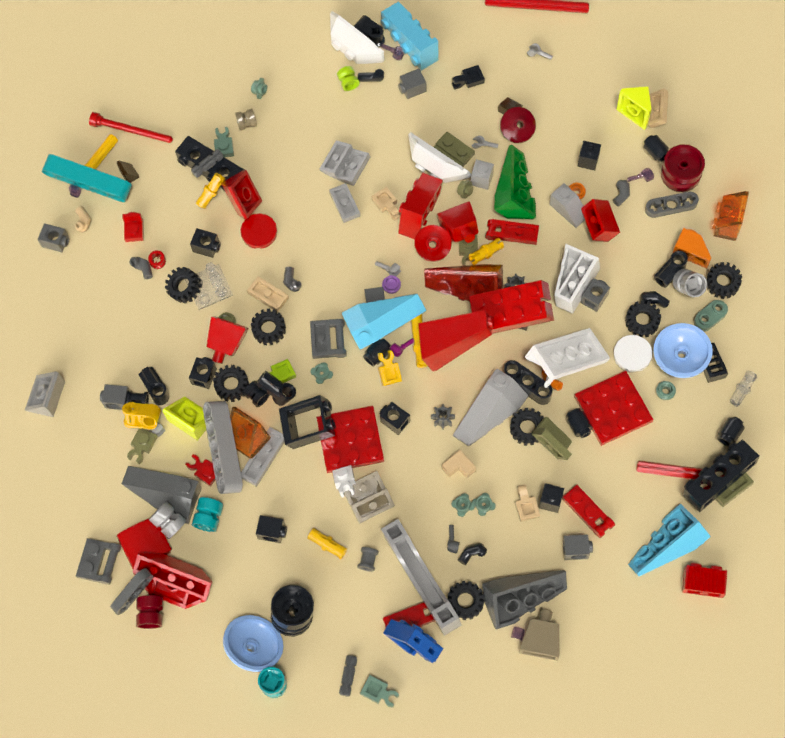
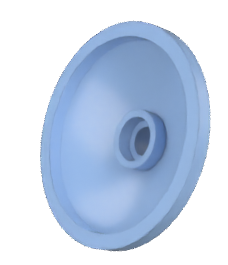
M686 323L673 324L663 329L657 336L653 349L654 358L658 366L667 374L677 378H690L702 373L708 367L712 358V344L709 337L700 328ZM678 354H684L685 357L681 358Z
M245 615L234 619L227 626L223 635V647L229 659L238 667L247 671L261 672L263 669L277 664L283 653V640L280 633L268 620L259 616Z

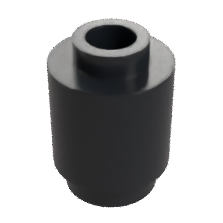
M650 135L644 141V149L655 160L662 162L669 151V147L658 135Z
M379 339L368 347L363 358L373 367L376 364L379 365L381 361L378 359V353H382L383 358L388 355L387 351L391 350V345L385 339Z
M576 408L566 415L568 418L567 422L576 437L585 438L591 434L593 426L584 411Z
M737 417L727 418L718 432V441L728 447L737 442L745 429L743 421Z

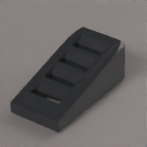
M711 343L712 356L714 355V358L711 359L710 363L716 362V365H708L704 370L708 383L725 379L728 375L726 366L715 343ZM713 369H719V371L716 372L711 371Z

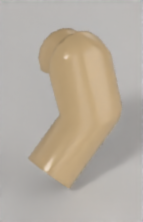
M80 206L75 210L80 218L77 221L78 224H75V229L79 232H85L89 227L91 218L84 207Z

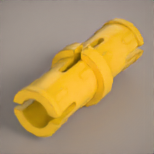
M215 173L208 185L204 186L203 193L196 201L199 207L206 209L210 200L217 195V191L222 185L221 183L225 181L221 174Z
M497 238L489 244H483L480 249L469 254L470 262L475 259L472 264L476 265L485 258H491L494 253L504 248L503 241L500 242L501 239Z
M315 528L311 530L307 539L322 547L323 551L327 550L339 559H342L347 552V548L334 541L333 537H328Z

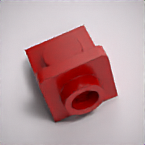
M129 212L122 214L125 242L144 241V221L141 213Z

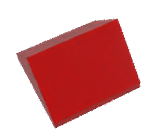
M243 170L221 183L235 211L243 219H247L262 202L247 170Z

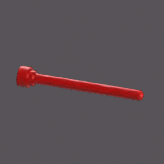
M92 112L89 118V125L93 127H101L103 125L167 143L173 141L172 136L105 119L100 113Z

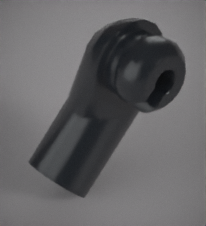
M377 69L375 72L358 73L359 82H380L384 79V71L382 69Z
M481 543L468 545L458 558V561L466 566L472 556H485L487 548Z

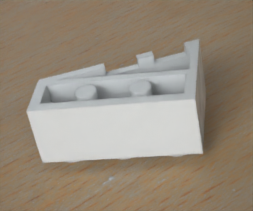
M568 244L565 245L561 271L554 295L557 307L572 314L574 313L582 299V295L600 270L598 257Z

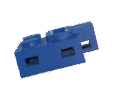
M391 619L383 632L384 635L408 654L415 656L418 653L430 663L436 662L443 650L437 641L428 634H425L420 627L414 624L411 626L403 620L398 622Z

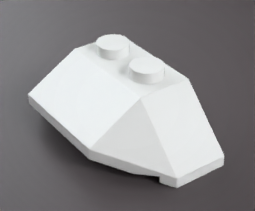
M333 11L330 13L331 44L334 49L340 50L348 60L354 61L356 64L384 62V51L381 48L377 47L375 43Z
M412 132L408 134L412 160L416 163L415 167L424 173L426 170L431 176L442 179L444 183L471 177V173Z

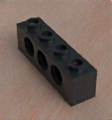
M187 136L175 151L177 161L182 166L187 165L191 169L196 165L198 166V163L208 155H213L212 152H214L190 136ZM223 157L219 162L216 161V164L206 172L203 171L202 175L210 182L215 173L221 175L229 174L224 177L226 181L245 169Z
M743 439L738 443L734 442L731 444L725 455L720 454L717 456L711 467L703 468L698 474L699 477L697 479H691L685 484L683 496L699 512L704 510L757 464L760 455ZM729 460H737L739 464L734 465ZM722 472L725 476L718 477L715 473ZM707 484L710 489H703L701 485Z

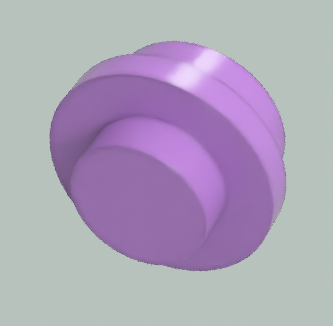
M393 275L387 276L382 282L384 291L389 294L398 292L401 288L400 279Z

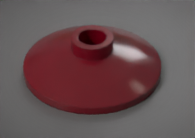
M513 107L503 114L500 121V129L508 141L523 143L533 136L536 129V121L528 109ZM518 121L522 122L521 128L517 127Z

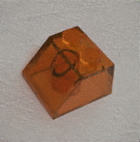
M748 191L724 195L722 201L717 203L715 213H718V218H714L712 229H715L714 237L736 241L744 219L749 195Z

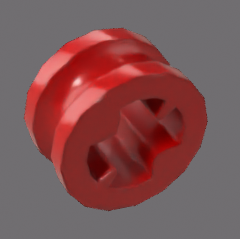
M156 250L149 254L148 261L152 268L161 269L165 266L166 258L161 251ZM157 257L158 259L160 257L161 261L154 263V258Z

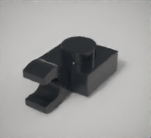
M479 65L463 69L462 75L452 78L454 90L461 88L465 84L470 88L485 83V78Z

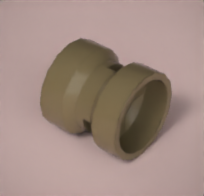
M248 109L243 113H235L239 130H243L247 126H257L253 109Z

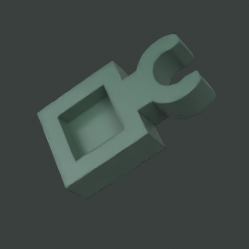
M225 127V132L222 134L216 128L215 133L218 139H214L215 150L219 149L224 157L234 156L232 137H229L228 127Z
M369 675L360 692V695L377 704L383 699L385 704L391 708L394 707V704L389 702V697H399L396 691H386L388 684Z

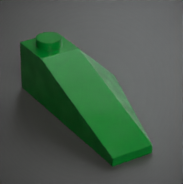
M512 144L508 147L496 189L494 210L507 219L536 218L535 198H531L530 194L532 185L526 177L528 168L525 156L522 151Z

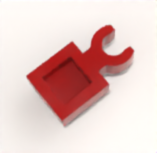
M193 454L192 458L196 460V463L190 465L186 462V467L191 471L196 470L194 473L195 477L211 487L216 480L213 463L207 459L201 463L199 457Z

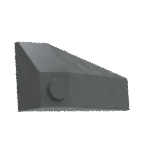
M128 466L121 483L155 509H159L167 501L175 509V514L180 513L187 520L186 524L190 522L202 489L196 480Z
M559 570L511 576L482 583L484 602L494 628L497 630L515 624L520 620L519 617L525 613H532L536 610L535 607L542 602H548L567 590L566 571Z

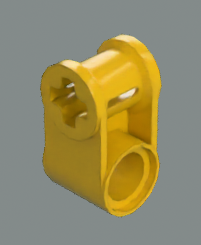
M126 403L122 407V412L125 414L124 425L128 428L154 429L158 424L161 409L155 404Z

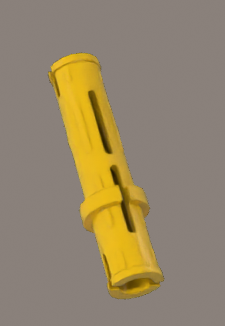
M422 314L411 320L414 339L413 351L416 355V365L418 368L427 367L421 358L418 323L423 322Z

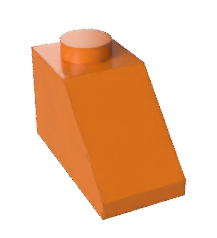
M683 228L673 253L675 251H683L686 253L688 261L707 269L711 256L702 236L692 229Z

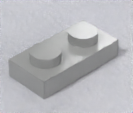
M346 183L329 190L343 223L360 217V212Z

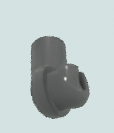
M619 180L616 184L620 193L613 199V203L618 207L630 196V184L627 180Z

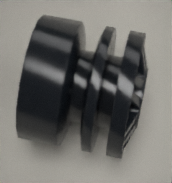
M299 585L284 586L274 594L271 601V622L279 633L295 637L309 629L314 609V601L311 594ZM293 611L295 616L291 617L289 612Z

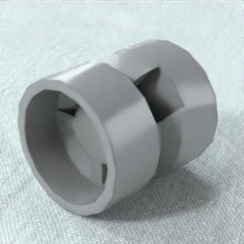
M681 269L674 275L673 286L678 292L694 298L701 296L706 291L707 280L702 274L688 269Z
M166 501L150 517L149 521L154 526L161 527V532L170 539L187 520L180 513L175 514V509Z

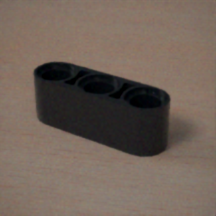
M510 360L504 365V373L513 378L527 393L529 398L540 405H546L551 401L552 386L549 385L545 388V381L515 360ZM514 369L517 371V373L510 374L508 373V370ZM530 380L533 384L525 385L523 381ZM545 391L548 393V395L541 396L539 392Z

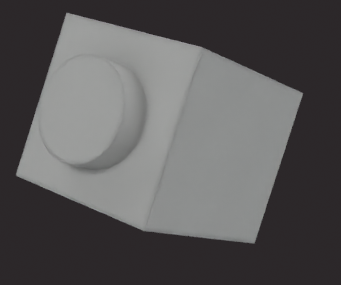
M476 159L471 174L472 186L488 190L493 177L494 164Z

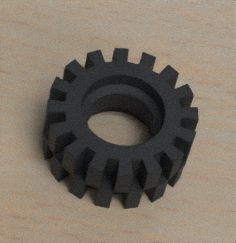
M720 262V265L717 263L714 267H711L706 279L707 290L710 289L709 293L711 295L716 293L714 297L718 298V295H721V299H724L725 296L728 299L731 298V295L734 296L738 292L742 283V274H739V269L735 270L736 266L734 264L730 267L729 262L724 265V262ZM720 275L728 276L731 279V284L728 286L720 285L717 282V277Z
M178 267L177 271L173 269L171 271L173 274H168L167 276L170 279L165 280V283L168 284L165 286V289L168 290L166 291L167 294L180 303L192 302V297L196 299L198 296L195 294H200L201 292L198 287L202 288V284L199 283L201 279L189 268ZM183 279H188L187 288L182 292L179 291V283Z
M641 300L640 304L637 301L634 303V306H630L625 319L629 332L633 331V335L639 334L640 337L645 335L646 338L649 337V334L653 335L658 330L661 314H659L660 310L659 308L656 309L655 304L651 306L650 301L645 304L644 300ZM644 313L650 317L651 321L647 325H642L637 322L636 316Z
M264 309L260 310L261 314L257 312L255 314L256 318L253 317L251 323V330L255 340L257 339L260 344L263 342V345L266 346L267 343H270V346L273 345V342L279 343V339L282 340L284 338L283 334L286 333L284 318L280 313L277 314V311L274 309L272 312L270 309H267V312H264ZM273 322L276 325L273 332L265 333L261 330L263 323Z
M226 365L224 370L220 368L219 373H215L216 378H213V385L219 398H224L227 402L228 400L235 402L234 399L239 401L241 396L245 397L243 391L249 384V381L241 367L237 366L235 368V365H231L229 368ZM230 377L238 380V386L232 390L224 387L225 380Z
M525 408L524 411L520 409L518 413L515 412L510 424V433L513 435V439H517L519 444L523 442L524 446H527L528 443L530 445H534V442L538 443L539 441L532 435L533 432H523L520 425L523 421L529 420L535 424L536 429L544 416H540L541 413L539 411L536 413L533 408L531 411Z
M462 581V583H456L454 587H451L448 593V601L459 618H463V620L469 618L471 620L482 611L484 595L477 584L474 585L471 581L468 583ZM463 593H468L473 597L474 602L472 606L463 608L458 603V597Z

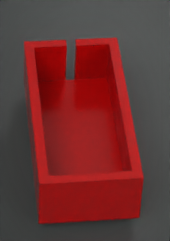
M542 280L469 296L472 312L486 310L489 316L493 317L494 327L492 328V334L554 321L552 304L542 301V299L551 300L549 284Z

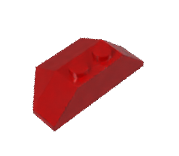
M139 553L137 555L133 574L136 575L140 570L147 568L153 575V579L145 587L149 595L160 596L163 598V601L183 609L208 600L213 582L201 568L166 554Z

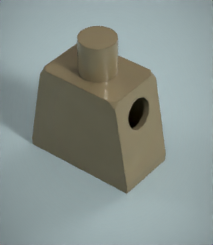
M540 610L539 620H530L520 647V654L558 661L560 654L559 624L551 622L552 611Z

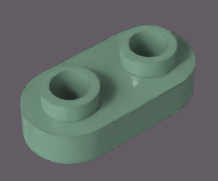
M721 300L712 301L696 315L694 326L704 332L709 331L725 318L728 312L727 304ZM715 307H720L722 310L718 311ZM702 318H706L708 321L703 322Z

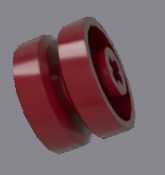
M680 144L672 147L667 152L661 169V178L664 184L676 192L693 190L698 186L705 168L703 154L691 145Z

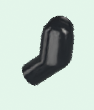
M656 291L643 292L641 294V300H644L645 304L650 301V304H658L666 308L670 303V300Z

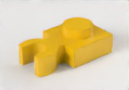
M392 350L387 351V359L383 358L382 353H378V359L383 363V366L378 367L382 386L402 381L398 363H392L394 358Z

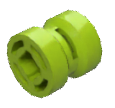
M345 66L337 72V77L342 81L341 85L344 91H351L359 86L360 82L355 76L352 66Z

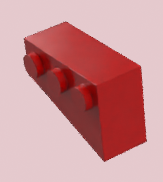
M422 173L419 179L416 178L413 190L408 191L406 202H402L399 208L401 217L398 234L415 240L422 225L426 226L428 221L425 219L429 212L433 211L440 196L442 179Z

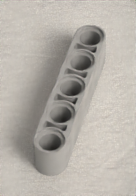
M225 401L205 402L203 414L218 492L220 494L240 493L243 483L228 405Z

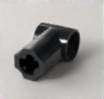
M675 251L666 264L654 275V279L661 287L666 288L673 281L677 271L686 268L688 261L686 253ZM680 260L682 264H676L674 261Z
M153 366L142 369L138 375L156 405L166 404L169 400L168 391ZM158 392H163L161 395L156 396Z
M264 371L256 382V385L271 395L273 401L279 406L287 404L296 395V389L292 384L281 382L267 371Z

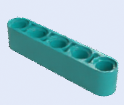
M48 154L41 171L49 177L120 202H126L132 184L126 180L53 154Z

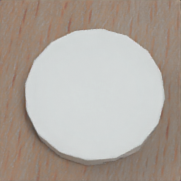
M638 335L625 336L617 342L614 348L615 362L622 370L627 372L643 371L652 359V348L644 338Z

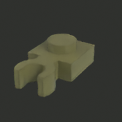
M475 235V239L470 243H467L465 240L459 241V256H464L462 258L463 268L466 266V261H470L469 254L478 250L477 235Z
M139 428L131 442V446L134 449L128 452L127 458L131 460L134 455H138L136 462L141 464L143 461L142 454L144 452L150 453L158 436Z

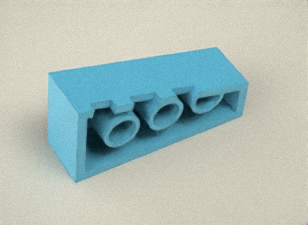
M399 1L381 11L380 22L383 28L389 30L395 42L398 41L402 51L410 56L414 66H418L422 71L439 60L438 40L435 37L431 39L429 36L430 32L427 29L422 30L420 22L417 19L412 20L411 13Z

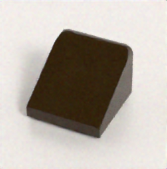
M507 97L499 104L498 112L504 114L513 107H523V105Z
M120 160L117 161L116 164L126 181L131 183L139 178L132 164Z

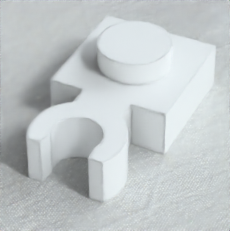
M352 466L333 470L334 483L340 496L344 498V492L348 490L354 495L353 484H356Z

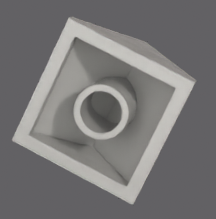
M58 372L36 375L25 411L54 417L65 381Z

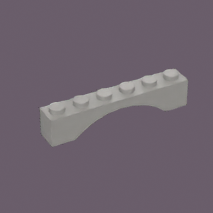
M399 519L383 527L381 531L443 635L445 636L462 626L458 615L432 577Z

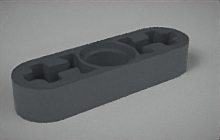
M691 191L654 198L647 202L645 213L651 218L691 211L697 207L699 198L696 193ZM687 198H689L690 201H693V203L690 204L689 201H686ZM674 201L677 207L669 208L667 202ZM651 206L657 208V211L651 209Z
M147 568L140 570L111 604L110 607L116 615L125 612L153 579V575Z

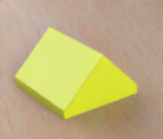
M622 88L616 110L644 130L647 128L651 113L649 88Z
M184 396L163 409L167 421L197 441L206 431L203 408Z

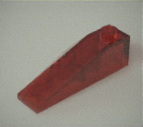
M480 264L424 269L426 288L445 295H453L462 301L467 300L470 302L469 296L503 288V265Z

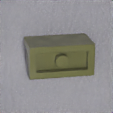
M544 417L532 435L557 459L568 460L572 454L567 449L572 440L548 417Z

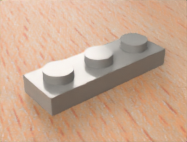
M269 427L241 472L243 480L256 487L258 486L284 444L282 433Z

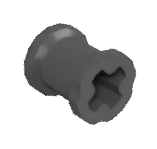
M362 547L361 561L357 568L373 572L375 571V558L379 551L369 547Z

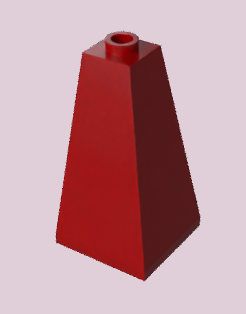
M486 310L418 323L422 360L432 371L439 370L491 336L492 328L494 327L493 317L489 316Z

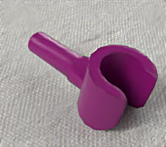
M414 339L408 340L401 346L394 343L390 347L394 356L399 357L406 347L414 343Z

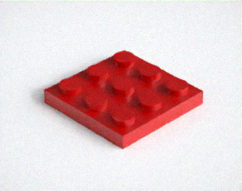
M627 371L574 394L580 409L585 412L593 426L592 431L601 446L646 426L654 420Z
M373 406L331 414L336 426L334 429L335 436L321 440L327 473H332L333 470L350 465L352 468L384 462ZM317 416L319 431L324 430L322 417Z

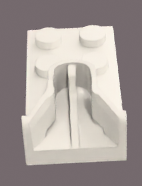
M590 328L533 345L525 356L527 360L542 366L547 374L544 384L545 388L555 379L607 363L610 359Z

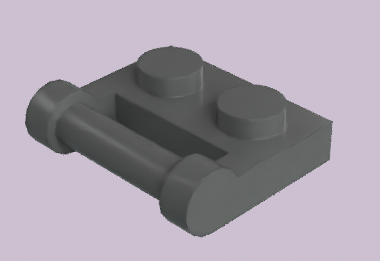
M343 319L310 321L313 359L344 358L347 356V351L344 349L343 327L345 323ZM332 327L336 329L337 349H331L330 328Z
M87 538L76 577L110 585L112 580L110 578L117 553L121 550V545ZM109 550L103 575H99L105 551Z

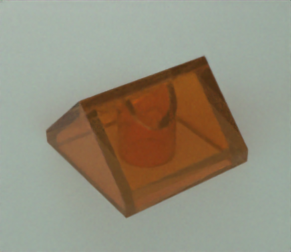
M232 407L230 419L236 450L250 459L254 458L271 437L261 423L237 407Z

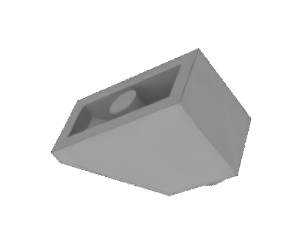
M563 183L551 194L550 206L577 228L585 221L581 210L583 204L578 195Z

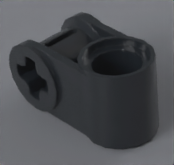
M363 15L355 23L354 27L375 43L377 47H381L385 43L383 27L372 21L368 16Z

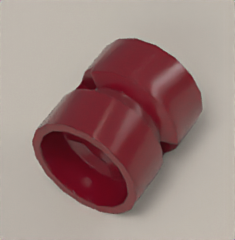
M155 595L137 597L136 609L139 613L136 615V627L142 629L161 628L163 625V615L160 611L163 610V598Z

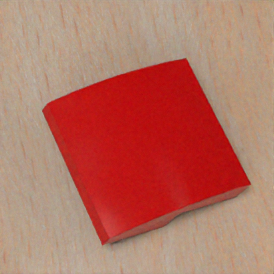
M149 519L127 528L116 536L132 569H134L139 553L167 555L172 550L165 535L161 532V527L154 526Z

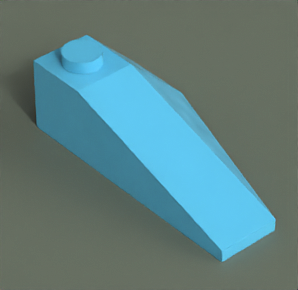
M417 293L392 299L376 300L369 303H359L343 311L342 315L361 350L427 310Z
M682 504L665 516L662 520V527L658 532L654 531L651 534L652 540L648 545L642 546L628 564L638 576L696 550L711 537L701 523Z

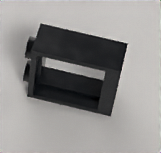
M319 395L279 408L285 445L296 449L335 436L334 429L336 426L331 416V402ZM320 408L324 430L299 437L295 415Z

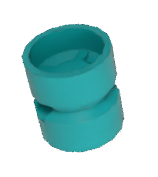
M200 497L196 507L198 513L194 514L191 525L203 531L216 532L219 524L217 517L221 516L224 504L215 499Z
M267 667L260 672L258 685L267 697L278 698L285 693L287 680L279 668Z

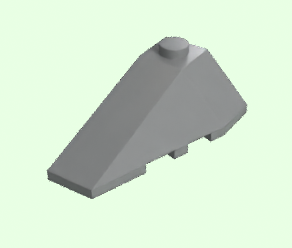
M496 369L456 429L453 437L467 446H471L495 426H499L509 416L514 415L515 412L517 413L528 398L527 393L513 378Z

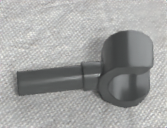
M449 525L447 550L457 553L460 542L454 541V525Z

